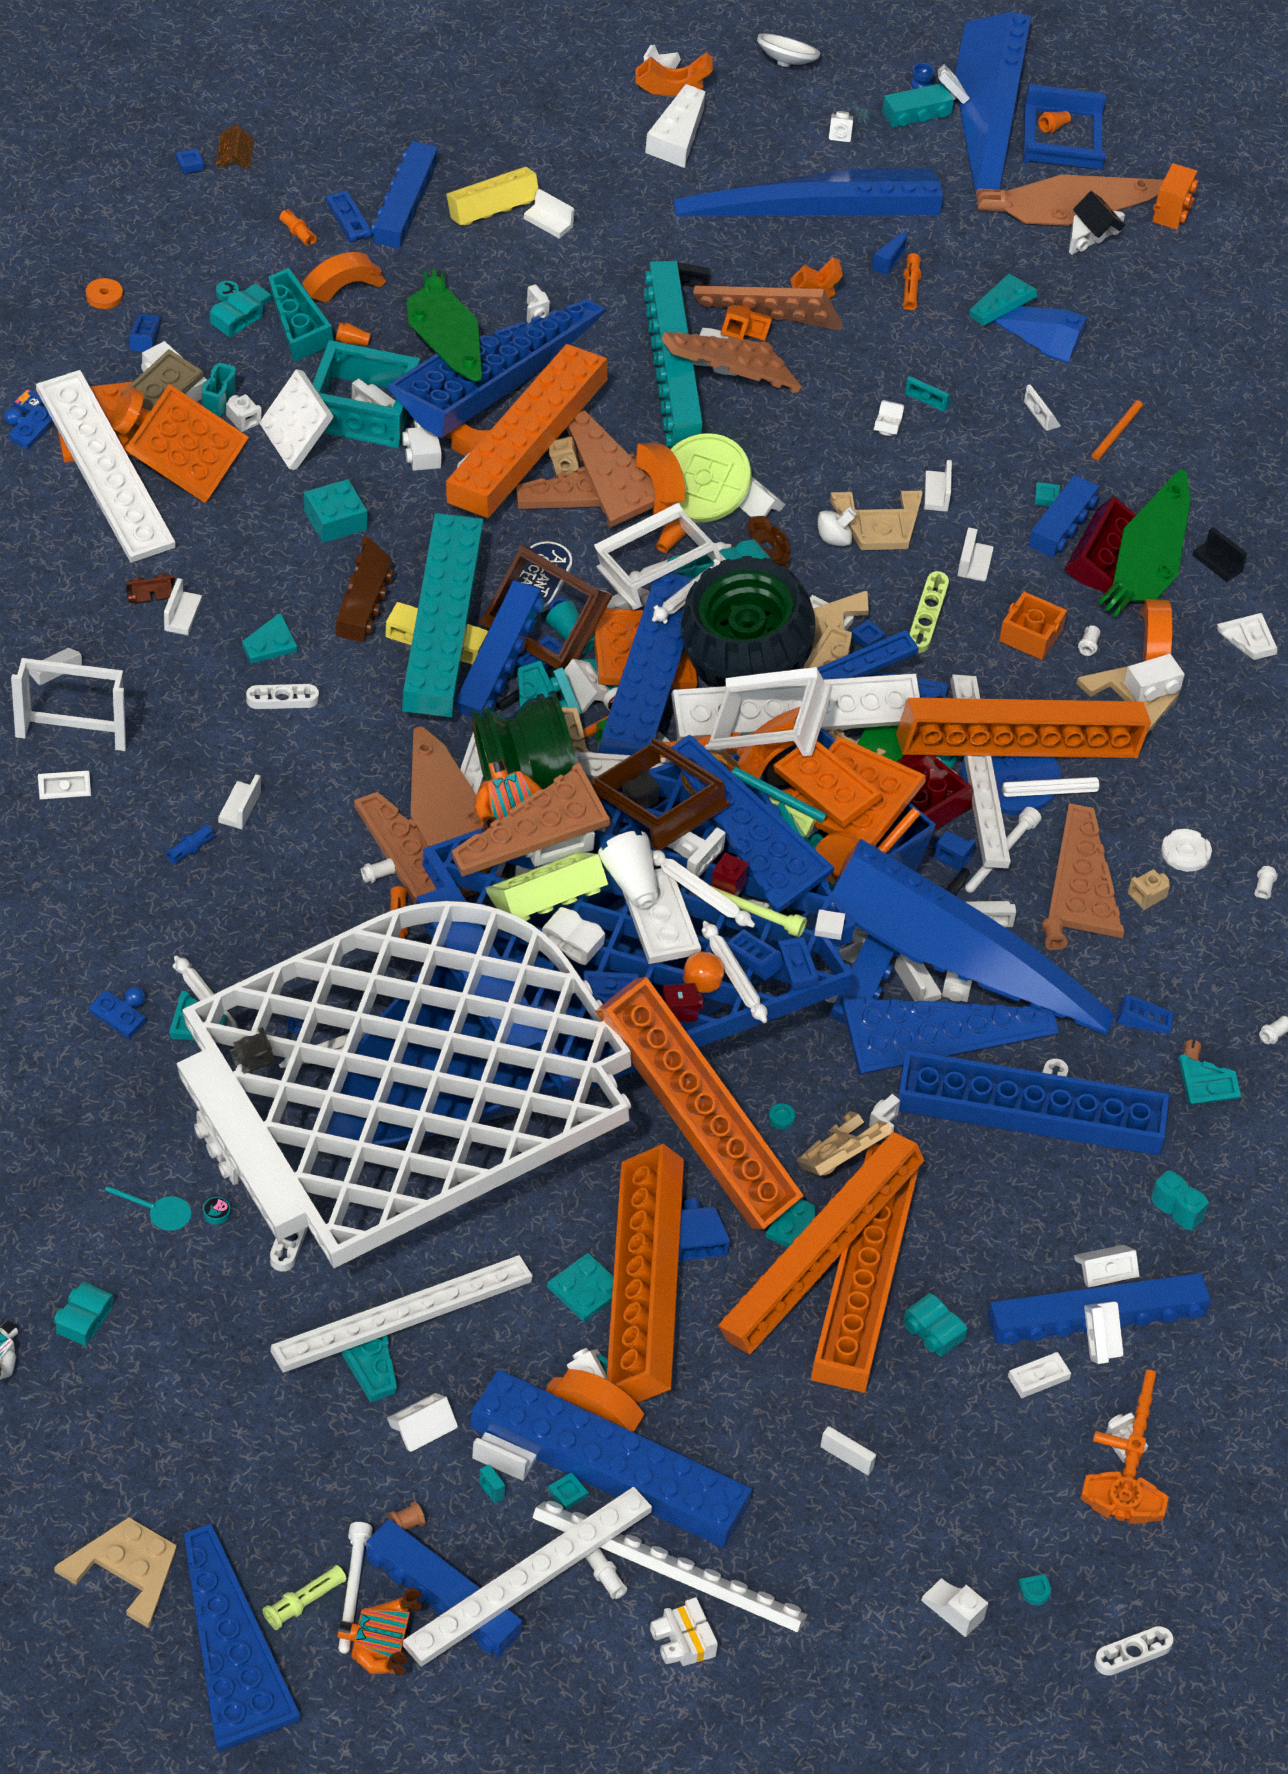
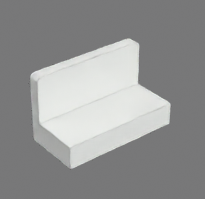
M539 189L536 191L535 205L524 213V219L560 239L573 228L574 208Z
M360 379L352 383L353 400L393 407L395 400L374 384L367 385Z
M947 460L945 472L926 471L924 509L948 512L951 495L952 460Z
M752 477L749 492L739 507L751 517H766L771 509L780 511L786 504Z
M968 528L957 576L986 581L993 546L975 543L978 529Z
M177 578L164 610V630L189 635L202 602V595L183 592V579Z
M572 659L564 669L581 713H584L594 700L603 701L609 688L606 685L598 684L597 672L589 662Z
M255 775L250 785L239 781L236 782L218 817L219 823L243 829L261 794L260 775Z
M1009 901L966 902L1002 926L1013 927L1016 915L1015 904H1010Z
M900 953L898 958L896 957L895 970L913 1000L917 1002L941 999L942 994L924 964L914 962Z
M1126 1245L1074 1255L1075 1261L1082 1264L1084 1283L1087 1287L1139 1277L1136 1250Z
M1112 1301L1084 1305L1091 1361L1100 1364L1109 1362L1108 1358L1122 1357L1123 1347L1118 1303Z
M437 1393L387 1417L391 1428L400 1431L408 1451H414L457 1428V1423L447 1397Z
M485 1432L482 1439L476 1438L473 1443V1459L486 1465L490 1464L491 1467L524 1481L536 1460L537 1454Z

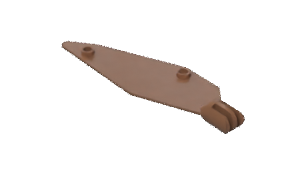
M1059 175L1008 191L977 189L978 211L1008 212L1025 224L1069 226L1073 224V219L1076 215L1073 211L1074 207L1090 191L1099 195L1113 211H1118L1148 202L1157 197L1164 180Z
M416 727L413 730L411 818L427 845L432 846L481 829L483 823L480 822L474 808L477 795L446 746L424 727Z

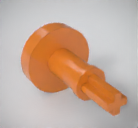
M131 386L120 398L111 421V427L115 432L125 435L132 428L133 424L140 427L150 413L149 410L142 407L144 399L142 391Z
M847 831L829 833L816 847V851L834 866L832 876L835 881L846 857L860 840Z

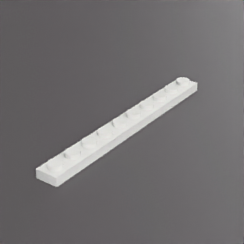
M952 675L950 683L953 698L980 699L976 676ZM964 756L968 783L973 787L972 806L983 867L1008 868L1011 861L991 756Z
M520 1255L272 1344L270 1352L284 1373L531 1282L532 1274Z
M632 1487L404 1639L403 1647L420 1667L424 1666L650 1514L652 1506L635 1487Z
M544 1501L536 1507L532 1518L566 1532L588 1516L579 1512L570 1513L563 1510V1506L557 1502ZM618 1534L601 1546L605 1550L795 1632L802 1628L807 1618V1614L801 1612V1609L794 1604L785 1603L784 1605L779 1603L768 1593H756L747 1589L748 1586L743 1582L737 1580L728 1581L721 1578V1574L715 1570L700 1569L694 1566L695 1563L687 1558L679 1557L677 1559L668 1555V1551L661 1547H649L642 1544V1540L636 1536Z

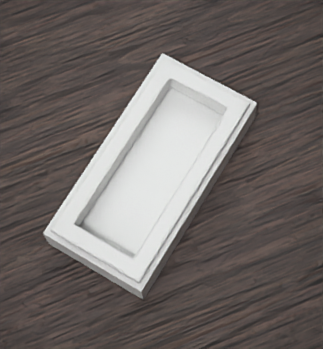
M829 1426L823 1432L820 1447L869 1475L874 1468L876 1454Z

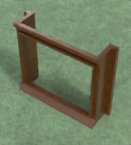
M519 545L515 558L486 613L478 623L488 629L491 628L513 580L518 581L527 562H532L589 596L559 655L528 636L525 639L524 650L556 669L562 667L565 669L572 659L579 660L613 595L593 587L533 552L534 549L529 546Z
M653 738L652 743L590 781L599 800L604 798L650 828L652 847L656 850H662L730 806V802L726 800L723 780L656 738ZM660 755H662L708 786L660 817H657L618 792L617 789L660 763Z

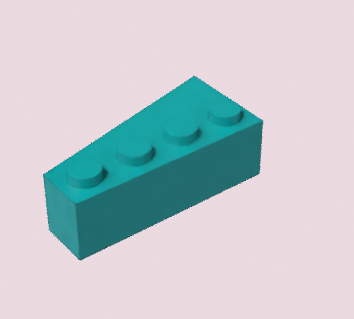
M287 268L269 276L271 296L293 362L326 349L329 340L334 341L332 326L292 271Z

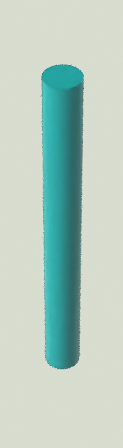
M735 766L731 770L743 783L819 822L824 820L826 813Z

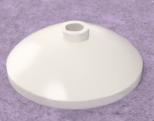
M759 34L757 38L759 45L767 55L778 60L777 64L784 67H790V64L803 65L817 60L820 56V52L816 48L791 38L774 34Z

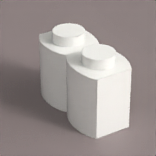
M560 907L542 928V932L572 960L586 965L604 945L605 932L596 923L582 920L574 910Z

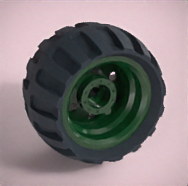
M742 556V558L733 560L729 558L720 561V564L713 568L709 567L701 574L698 582L695 581L690 588L681 617L682 640L686 653L700 676L706 681L708 680L713 687L726 686V678L803 669L811 654L815 638L814 610L806 589L784 565L779 566L768 558L759 559L752 558V556Z

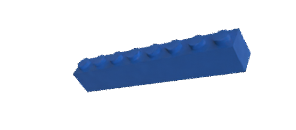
M1202 1273L990 1302L987 1318L995 1344L1004 1343L1012 1345L1019 1340L1031 1339L1032 1341H1040L1048 1336L1067 1337L1076 1332L1087 1334L1084 1305L1117 1302L1120 1328H1123L1124 1326L1134 1324L1146 1326L1151 1322L1162 1320L1163 1322L1170 1323L1184 1317L1197 1319L1207 1314L1211 1299Z

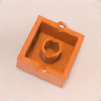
M1172 163L1159 189L1157 202L1153 206L1154 216L1152 222L1177 230L1180 223L1185 224L1189 213L1187 209L1192 210L1195 197H1192V194H1195L1199 181L1196 180L1197 170Z
M1024 591L1017 602L1010 605L1009 613L1002 623L999 641L1043 660L1064 629L1067 610Z

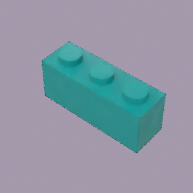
M941 83L885 95L882 112L892 128L906 126L911 123L925 122L930 119L945 118L948 115H952L954 99L946 86Z

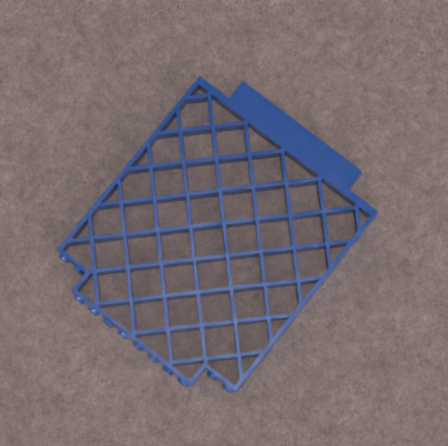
M673 762L649 769L617 789L618 792L631 800L633 796L644 792L669 798L664 812L643 807L657 817L677 806L679 802H683L696 794L690 783H687L688 780L680 768ZM745 784L783 819L778 806L771 802L767 794ZM603 798L600 802L608 817L612 818V821L606 833L594 830L593 850L599 851L600 848L607 847L606 842L617 835L622 822L646 829L650 828ZM710 818L708 825L701 824L690 832L706 840L717 828V824L713 818ZM481 828L423 849L422 866L437 890L417 896L416 904L441 901L466 902L457 887L459 886L481 893L476 904L487 906L490 897L485 888L507 880L500 878L506 863L530 870L543 865L535 867L530 857L527 858L523 855L494 865L490 874L477 871L462 877L452 858V850L475 834H481ZM725 838L722 851L736 854ZM651 842V844H650L651 850L655 851L656 849L652 847V842ZM664 849L660 850L665 854V858L673 859L687 869V858L678 853ZM711 863L699 878L711 884L712 873L716 864ZM653 865V867L656 868V869H660V868H661V866H655V865ZM604 870L608 885L600 887V890L624 897L623 891L608 871ZM747 874L746 884L740 893L766 900L750 874ZM824 879L812 888L813 893L808 891L788 907L818 915L819 909L830 911L828 907L829 903H832L835 912L845 914L841 940L814 936L816 924L813 930L805 928L800 936L804 937L811 958L814 952L819 953L833 975L816 970L819 977L818 985L798 989L791 988L789 993L778 997L757 992L760 997V1004L767 1008V1021L850 991L853 972L850 965L845 964L841 958L838 947L852 942L855 922L851 915H847L835 896L830 897L832 891L827 879ZM684 886L680 890L689 916L716 923L719 936H722L726 926L740 931L744 929L750 934L760 936V940L767 944L769 940L778 942L798 938L788 934L784 926L752 913L749 914L755 926L753 928L739 926L735 918L726 917L701 898L689 895L691 891ZM584 893L579 895L577 901L567 905H562V903L553 906L554 909L547 912L555 914L560 907L574 910L582 920L596 923L602 929L613 932L608 946H602L588 962L599 966L597 972H608L610 969L620 973L638 974V978L647 977L651 984L653 982L661 985L685 984L683 981L684 970L662 964L661 962L649 964L645 958L617 950L623 935L640 939L627 902L622 913L587 903L590 896H585ZM530 914V915H529V916H530V919L527 920L526 922H528V923L530 922L531 917H532L533 914ZM452 921L443 947L476 954L486 925ZM439 922L423 924L432 940ZM498 929L496 936L510 941L501 957L492 944L488 957L522 964V961L513 958L520 943L529 945V943L511 933ZM697 935L701 952H711L714 954L710 947V941L705 937ZM735 957L742 969L747 971L746 976L752 984L756 974ZM551 961L548 969L558 971L559 969ZM784 965L770 977L790 983ZM449 968L463 991L470 972ZM481 975L475 995L508 1002L515 982ZM723 981L717 990L709 993L697 992V994L701 993L702 997L734 1006L730 1015L715 1019L698 1014L697 1021L679 1022L697 1048L763 1023L753 1018L751 1008L745 1005L734 985ZM538 987L539 990L531 1005L528 1004L524 996L522 997L520 1005L554 1012L553 1010L543 1008L549 991L561 994V991ZM576 993L572 994V998L579 999ZM582 1005L578 1017L588 1019L590 1014L585 1006ZM477 1015L491 1040L495 1041L502 1020ZM513 1023L506 1044L541 1051L547 1033L544 1029ZM559 1033L569 1036L562 1054H559L555 1047L552 1054L579 1059L572 1057L579 1039L593 1043L594 1040ZM608 1041L605 1042L604 1047L613 1049ZM631 1062V1067L613 1075L615 1079L637 1071V1069ZM506 1063L509 1069L517 1066ZM547 1072L562 1098L577 1093L581 1079ZM592 1082L590 1088L599 1084Z

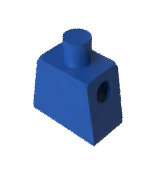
M696 1198L686 1200L684 1202L685 1210H681L678 1262L728 1256L730 1239L716 1208H701L700 1201Z

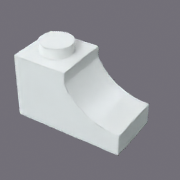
M942 1578L922 1597V1602L964 1637L984 1620L988 1602L967 1585L963 1588H957Z

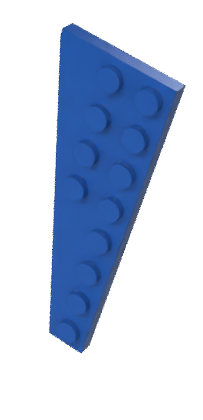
M689 734L671 747L724 781L726 800L730 802V806L712 818L719 829L726 832L725 838L739 859L749 863L748 873L773 911L780 913L833 873V865L694 737ZM679 767L696 793L708 786Z
M849 997L840 1000L858 1075L903 1066L906 1050L950 1057L1053 1036L1059 1033L1054 1012L1044 1007L1039 1010L1030 1006L1008 1007L1004 1005L989 1006L973 1003L913 1002L896 999L875 1000L874 998L856 999Z
M210 1523L184 1533L215 1746L217 1752H221L299 1722L300 1713L212 1524Z

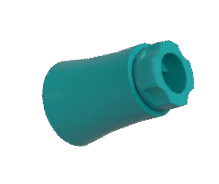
M564 601L556 605L548 613L546 623L566 641L580 614L573 601ZM593 634L590 640L588 641L582 654H585L593 649Z

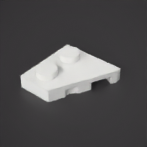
M1262 613L1217 624L1218 632L1253 660L1277 654L1276 644Z

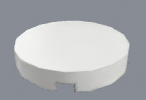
M1177 829L1164 838L1161 852L1169 865L1178 870L1188 872L1204 868L1210 861L1212 848L1207 838L1206 840L1202 838L1199 832L1190 829Z

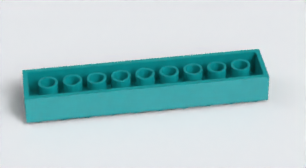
M677 261L650 262L649 271H645V285H647V288L643 289V300L648 302L645 309L646 318H650L648 320V333H653V336L650 337L651 350L655 349V352H653V366H658V368H655V380L660 382L657 387L658 398H662L660 401V414L665 415L662 419L663 431L668 433L665 434V446L671 449L680 441L701 434L702 417L693 360L672 354L661 340L665 332L688 334Z
M435 513L403 689V712L452 717L482 542L483 519Z

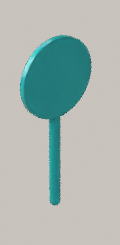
M109 1186L105 1187L107 1192L151 1208V1221L160 1229L167 1231L178 1230L184 1227L191 1218V1208L181 1198L173 1196L164 1197L153 1204Z

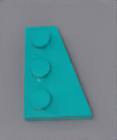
M1008 274L969 310L970 317L984 326L1038 297L1037 290L1013 275Z
M541 660L518 668L520 707L528 699L536 698L537 694L543 693L545 698H547L548 692L555 691Z
M387 1335L340 1352L370 1403L396 1394L397 1386L392 1359H390Z

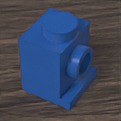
M946 831L944 835L940 834L935 840L933 846L936 848L934 858L960 871L972 858L976 841L971 839L968 842L962 837Z

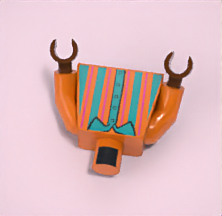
M503 759L488 764L493 779L481 782V788L477 792L474 808L480 822L483 823L482 833L489 829L488 826L496 819L500 821L509 815V810L539 789H542L529 776L522 774L521 771L507 774Z
M411 1588L401 1598L362 1609L358 1624L341 1620L337 1638L354 1641L351 1657L368 1673L372 1675L393 1673L402 1676L405 1669L401 1664L409 1663L405 1654L401 1652L410 1613L407 1610L409 1607L412 1611H419L422 1604L415 1599L421 1598L422 1595L417 1589Z

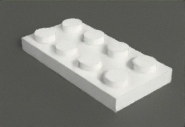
M662 868L654 870L658 896L651 906L646 908L634 906L623 892L649 964L685 958L701 951L700 943L678 884L673 878L665 874Z

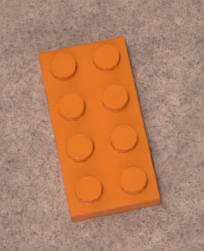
M816 741L811 756H802L797 747L774 764V772L842 828L881 800L880 791L818 741Z

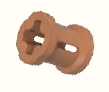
M1059 917L1045 919L1041 926L1042 931L1046 935L1045 947L1048 950L1064 949L1068 941L1063 933V919Z
M416 1501L410 1503L408 1508L388 1513V1518L403 1530H408L417 1525L419 1527L425 1525L424 1514Z

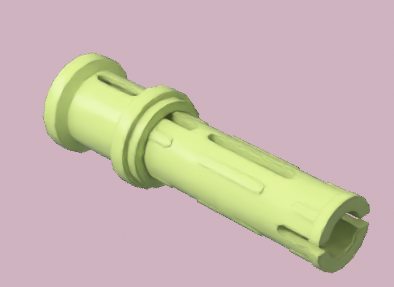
M335 1565L332 1569L295 1593L287 1592L283 1595V1599L274 1605L265 1606L263 1608L265 1619L274 1630L280 1629L282 1623L291 1617L300 1616L305 1606L339 1584L344 1583L346 1575L338 1565Z

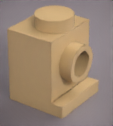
M572 436L555 440L549 447V454L556 475L563 472L567 475L575 473L577 468H579V458Z
M1153 869L1138 878L1133 877L1128 894L1145 910L1168 896L1170 882L1164 873L1158 874Z

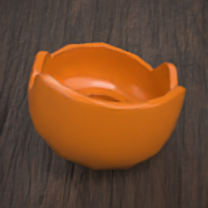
M696 952L690 955L685 963L683 981L685 984L695 983L697 992L709 993L717 990L721 986L724 977V965L721 959L711 952Z

